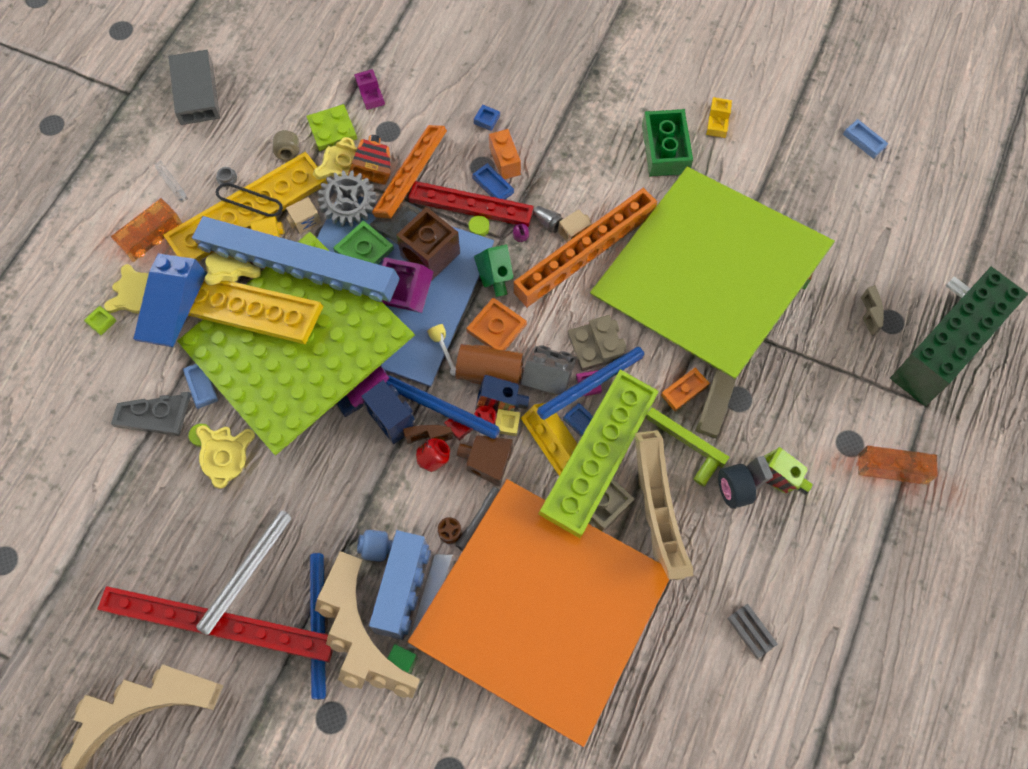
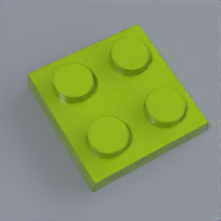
M344 104L306 116L319 152L326 150L328 146H335L344 137L351 138L353 141L357 140L356 132Z

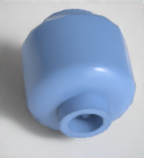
M366 530L363 535H359L357 553L361 554L363 560L382 562L387 554H390L393 540H389L388 533L385 531Z

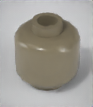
M282 130L274 135L273 153L278 159L290 161L299 154V139L293 132Z

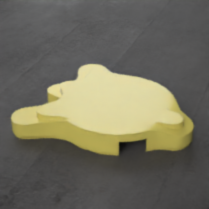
M344 137L335 146H328L323 155L322 164L315 168L313 172L314 177L322 180L329 176L334 177V173H337L340 177L343 170L349 176L348 172L357 151L353 140Z
M215 252L205 260L208 272L205 276V282L208 285H214L221 281L235 282L239 276L257 278L261 275L260 268L253 266L248 261L247 263H242L231 256L225 258Z
M126 264L121 267V279L112 286V289L118 295L104 304V308L108 313L120 310L140 313L148 273L137 272L131 265Z
M201 425L196 429V434L201 441L199 463L204 474L211 479L212 485L217 489H222L227 486L229 481L243 471L246 463V449L254 440L255 433L251 429H245L233 437L229 427H222L213 431L207 426Z

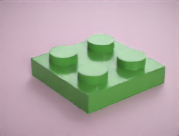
M363 220L336 244L333 249L338 254L379 264L384 257L394 250V246Z

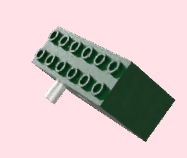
M992 266L971 288L955 276L947 283L946 287L961 297V299L889 378L925 407L955 379L1028 295L1026 291Z

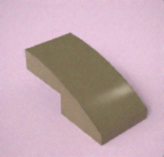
M875 285L868 287L861 296L867 309L863 320L871 336L878 333L884 321L883 305Z

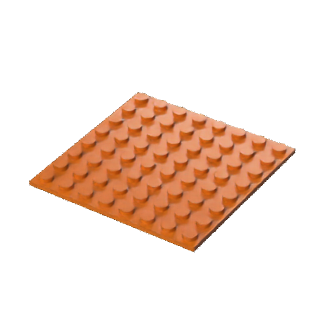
M506 479L408 640V643L584 748L669 579L661 563L590 524L587 525L581 538H578L538 515L546 500Z

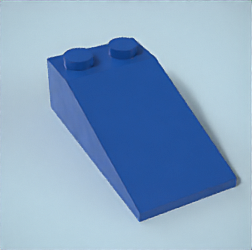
M157 254L148 274L133 338L135 341L174 347L207 274L196 259Z

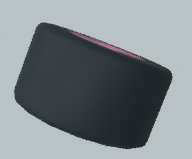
M736 464L720 469L718 484L725 503L731 509L753 504L756 500V486L749 469L744 464Z

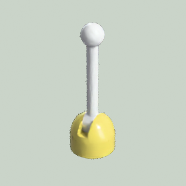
M443 324L436 325L427 330V333L432 341L440 343L451 368L450 373L455 376L456 367L443 342L446 337V330Z

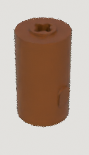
M461 344L457 356L455 377L459 380H466L481 385L484 376L488 375L519 385L524 365L523 353L492 349L489 346Z

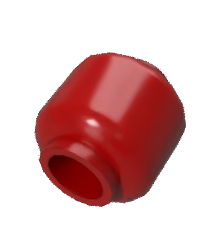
M430 438L416 450L417 463L426 471H437L449 461L450 448L448 444L441 439Z

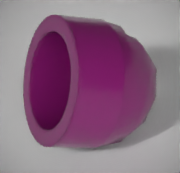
M525 224L515 225L513 228L514 240L524 242L529 238V229Z

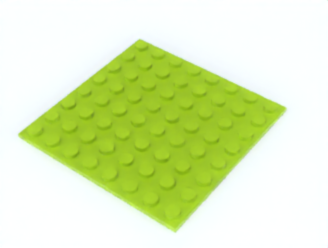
M687 166L594 286L590 294L736 379L833 246L835 240Z
M311 232L298 241L302 244L329 251ZM266 267L261 271L259 277L251 279L245 285L318 301L324 306L306 344L204 319L179 338L177 342L276 456L412 339L415 334L382 301H375L364 294L357 296L343 288L342 290H336L329 284L323 283L319 285L308 278L298 279L290 273L284 272V274H281L272 268Z

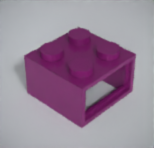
M384 257L382 266L394 269L400 279L390 302L382 300V302L386 306L422 313L434 271L421 264Z

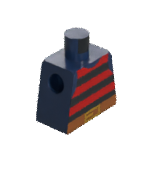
M485 375L478 391L475 410L480 406H490L496 413H498V409L513 411L515 407L527 410L529 396L518 394L519 385L516 383Z

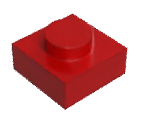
M450 418L444 422L445 426L451 427L452 434L459 441L473 430Z

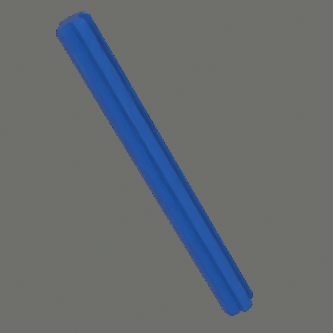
M641 347L632 349L539 407L537 414L542 420L547 419L617 375L620 369L623 371L642 359L645 355Z
M389 375V379L386 382L387 385L390 386L392 384L400 395L492 439L498 436L500 429L497 425Z
M313 553L310 555L311 631L325 634V617L315 611L317 598L324 586V555L322 553ZM311 659V698L314 700L325 699V662Z

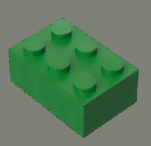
M685 109L645 111L642 131L649 177L681 175L686 167L691 168L693 163Z

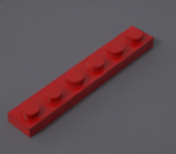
M418 181L413 183L409 195V202L472 216H483L487 219L515 225L525 224L527 227L530 225L534 211L533 205Z

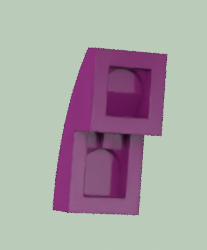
M373 69L354 74L366 110L385 105Z

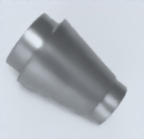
M537 206L533 211V217L549 232H558L559 221L563 219L561 214L541 206Z

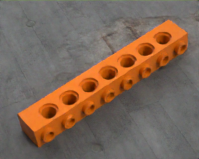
M643 187L514 281L513 293L528 308L645 222L655 209L657 200Z

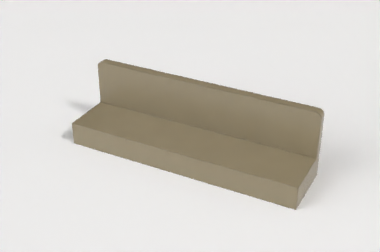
M717 368L695 429L696 432L713 438H717L736 382V379Z

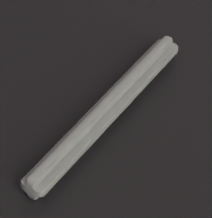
M280 511L197 624L196 628L201 633L208 635L290 522L291 517L287 512Z

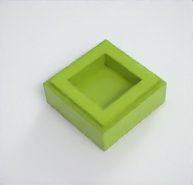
M98 306L84 319L100 336L117 321L101 306Z

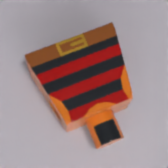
M370 135L368 140H360L348 175L351 171L354 172V177L361 173L362 179L368 178L371 182L386 185L391 173L390 151L387 145L380 144L381 139L378 135Z

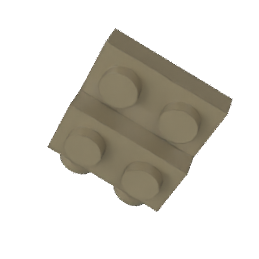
M610 314L589 320L587 325L568 330V336L581 371L609 364L623 356L624 351L627 350L624 339H619L617 332H619L616 319H611Z
M612 478L588 524L604 532L635 499Z

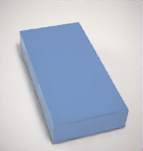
M858 119L843 133L845 137L873 159L889 144Z
M197 364L183 368L197 409L219 401L212 381Z

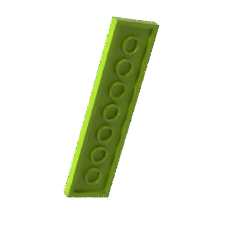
M621 369L619 370L538 515L581 538L630 447L635 433L638 432L659 392L658 390Z

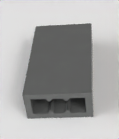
M208 49L168 56L174 110L180 125L220 119L213 61Z

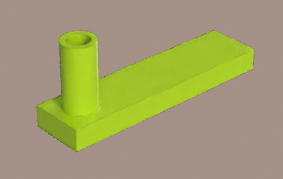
M653 407L647 413L646 419L707 458L693 478L699 485L705 487L717 467L723 468L730 458Z

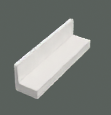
M436 554L434 556L411 635L457 562L458 557L444 554ZM408 643L409 648L417 649Z

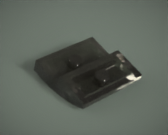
M403 200L391 219L376 217L370 226L385 239L389 238L398 244L396 235L422 210Z

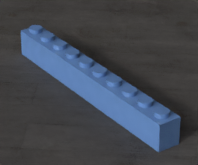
M205 216L202 217L192 237L198 244V248L204 252L210 253V251H214L222 257L228 258L231 256L242 263H247L248 261L260 268L269 267L281 274H284V272L290 273L298 279L308 278L319 285L323 283L329 284L336 290H342L343 288L357 296L364 294L378 302L382 300L390 302L400 279L395 270L389 267Z

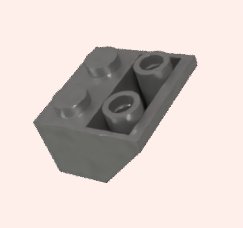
M535 345L526 361L521 384L560 395L568 388L577 357L572 356L569 352H557L551 350L548 346Z

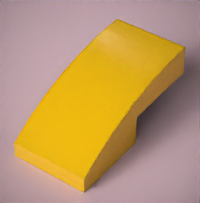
M712 98L706 135L726 138L732 100Z

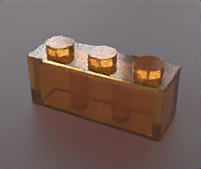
M160 198L110 237L121 251L134 262L138 258L143 257L155 245L160 244L164 239L163 235L181 225L182 222L177 213Z
M867 445L859 453L858 475L927 485L938 477L937 455Z

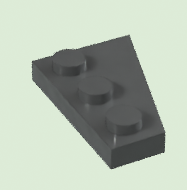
M188 391L182 392L181 395H163L156 399H139L117 403L111 425L118 428L180 436L191 394Z

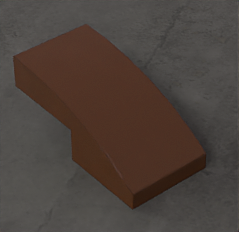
M419 425L403 429L407 444L426 438H437L443 441L453 439L451 427Z

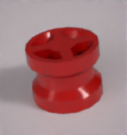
M480 406L476 409L475 416L494 425L496 424V412L492 407Z

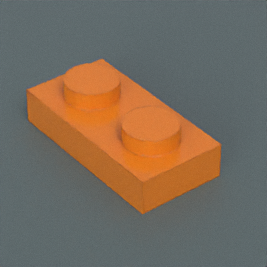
M695 367L661 393V397L676 412L705 390L710 383Z

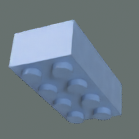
M396 530L369 627L375 634L403 640L404 634H409L412 620H409L410 612L416 609L418 597L416 596L417 587H422L425 575L422 573L423 565L428 564L431 554L424 536Z

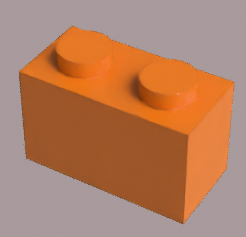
M505 129L490 133L489 149L499 175L504 180L520 176L521 160L509 130Z

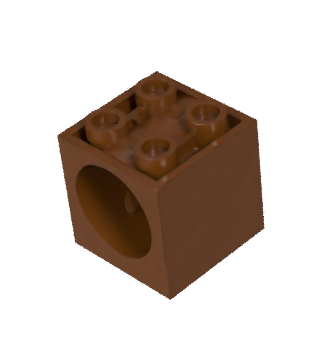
M425 207L396 235L400 256L407 262L421 264L434 271L432 280L460 254L458 231L428 207Z

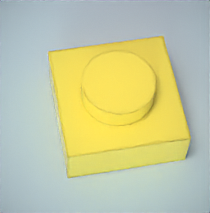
M498 409L495 425L500 429L499 434L517 436L520 412Z

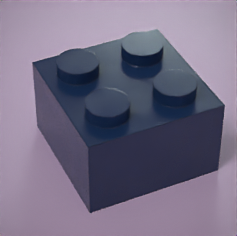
M383 380L361 397L368 414L394 445L405 437L403 429L414 426L413 421L415 418L411 414L413 410L406 401L402 403L398 398L399 393L392 384L388 386Z

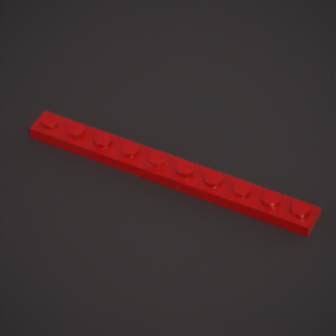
M106 586L97 610L203 634L196 627L208 611V608ZM224 612L207 635L330 663L333 649L326 645L328 638L326 634Z

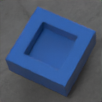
M482 104L473 119L474 124L492 131L500 118V111Z

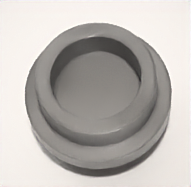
M222 167L218 170L216 179L219 185L222 183L235 184L237 174L230 167Z

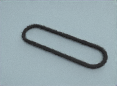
M222 183L215 191L216 196L222 201L268 217L279 215L283 209L279 200L231 183ZM223 186H230L276 202L279 205V210L275 214H268L223 198L219 195V190Z

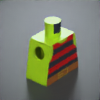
M778 447L764 455L773 475V478L766 482L767 484L783 493L796 489L806 495L811 490L813 483L804 478L808 471L807 467L784 449Z

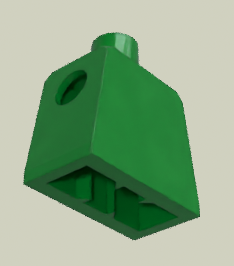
M508 245L487 248L475 255L474 260L483 286L485 288L493 286L496 298L508 295L506 282L514 277Z

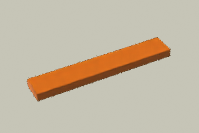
M427 126L372 210L374 217L392 218L447 132L445 126Z

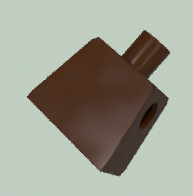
M478 435L475 437L473 446L460 443L456 456L468 459L466 465L468 472L497 486H501L513 448V440L497 437L492 439L488 436Z

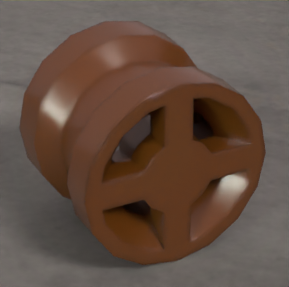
M446 517L439 522L438 534L441 541L446 544H454L462 535L461 525L455 518Z

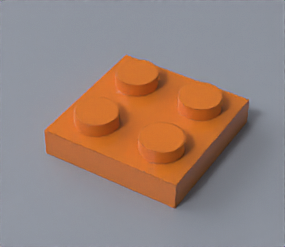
M492 298L469 324L466 331L484 345L489 346V348L506 350L526 327L527 321L495 298Z

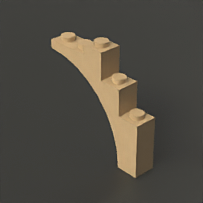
M658 430L635 433L638 480L644 493L645 516L651 528L652 551L655 560L661 563L668 579L681 580L685 577L693 576V566L683 545L673 509L665 463L663 438Z
M340 551L317 598L315 611L319 612L322 616L335 618L328 634L326 645L337 652L348 653L340 670L338 680L349 688L357 687L359 689H362L366 680L376 688H386L394 691L399 697L413 698L420 679L402 671L390 662L372 643L360 619L356 601V582L362 559Z
M162 664L161 668L153 676L152 688L123 680L114 693L115 700L113 703L85 695L76 707V716L74 718L75 721L83 724L75 732L73 737L74 744L70 753L64 757L61 768L85 769L89 759L101 744L118 728L137 716L155 709L177 705L198 706L214 710L223 685Z

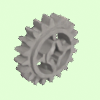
M343 170L342 176L339 177L337 173H334L333 180L329 177L326 178L328 184L321 183L322 190L318 191L320 197L318 203L321 205V212L325 213L326 219L332 217L333 224L340 220L341 227L345 225V222H348L350 227L353 226V221L360 224V218L368 220L367 213L372 214V207L376 206V200H374L376 199V192H373L374 186L373 184L369 185L368 178L362 180L361 173L354 177L353 171L347 176ZM335 192L337 194L336 203L332 204L330 201ZM360 193L364 196L361 205L357 201Z

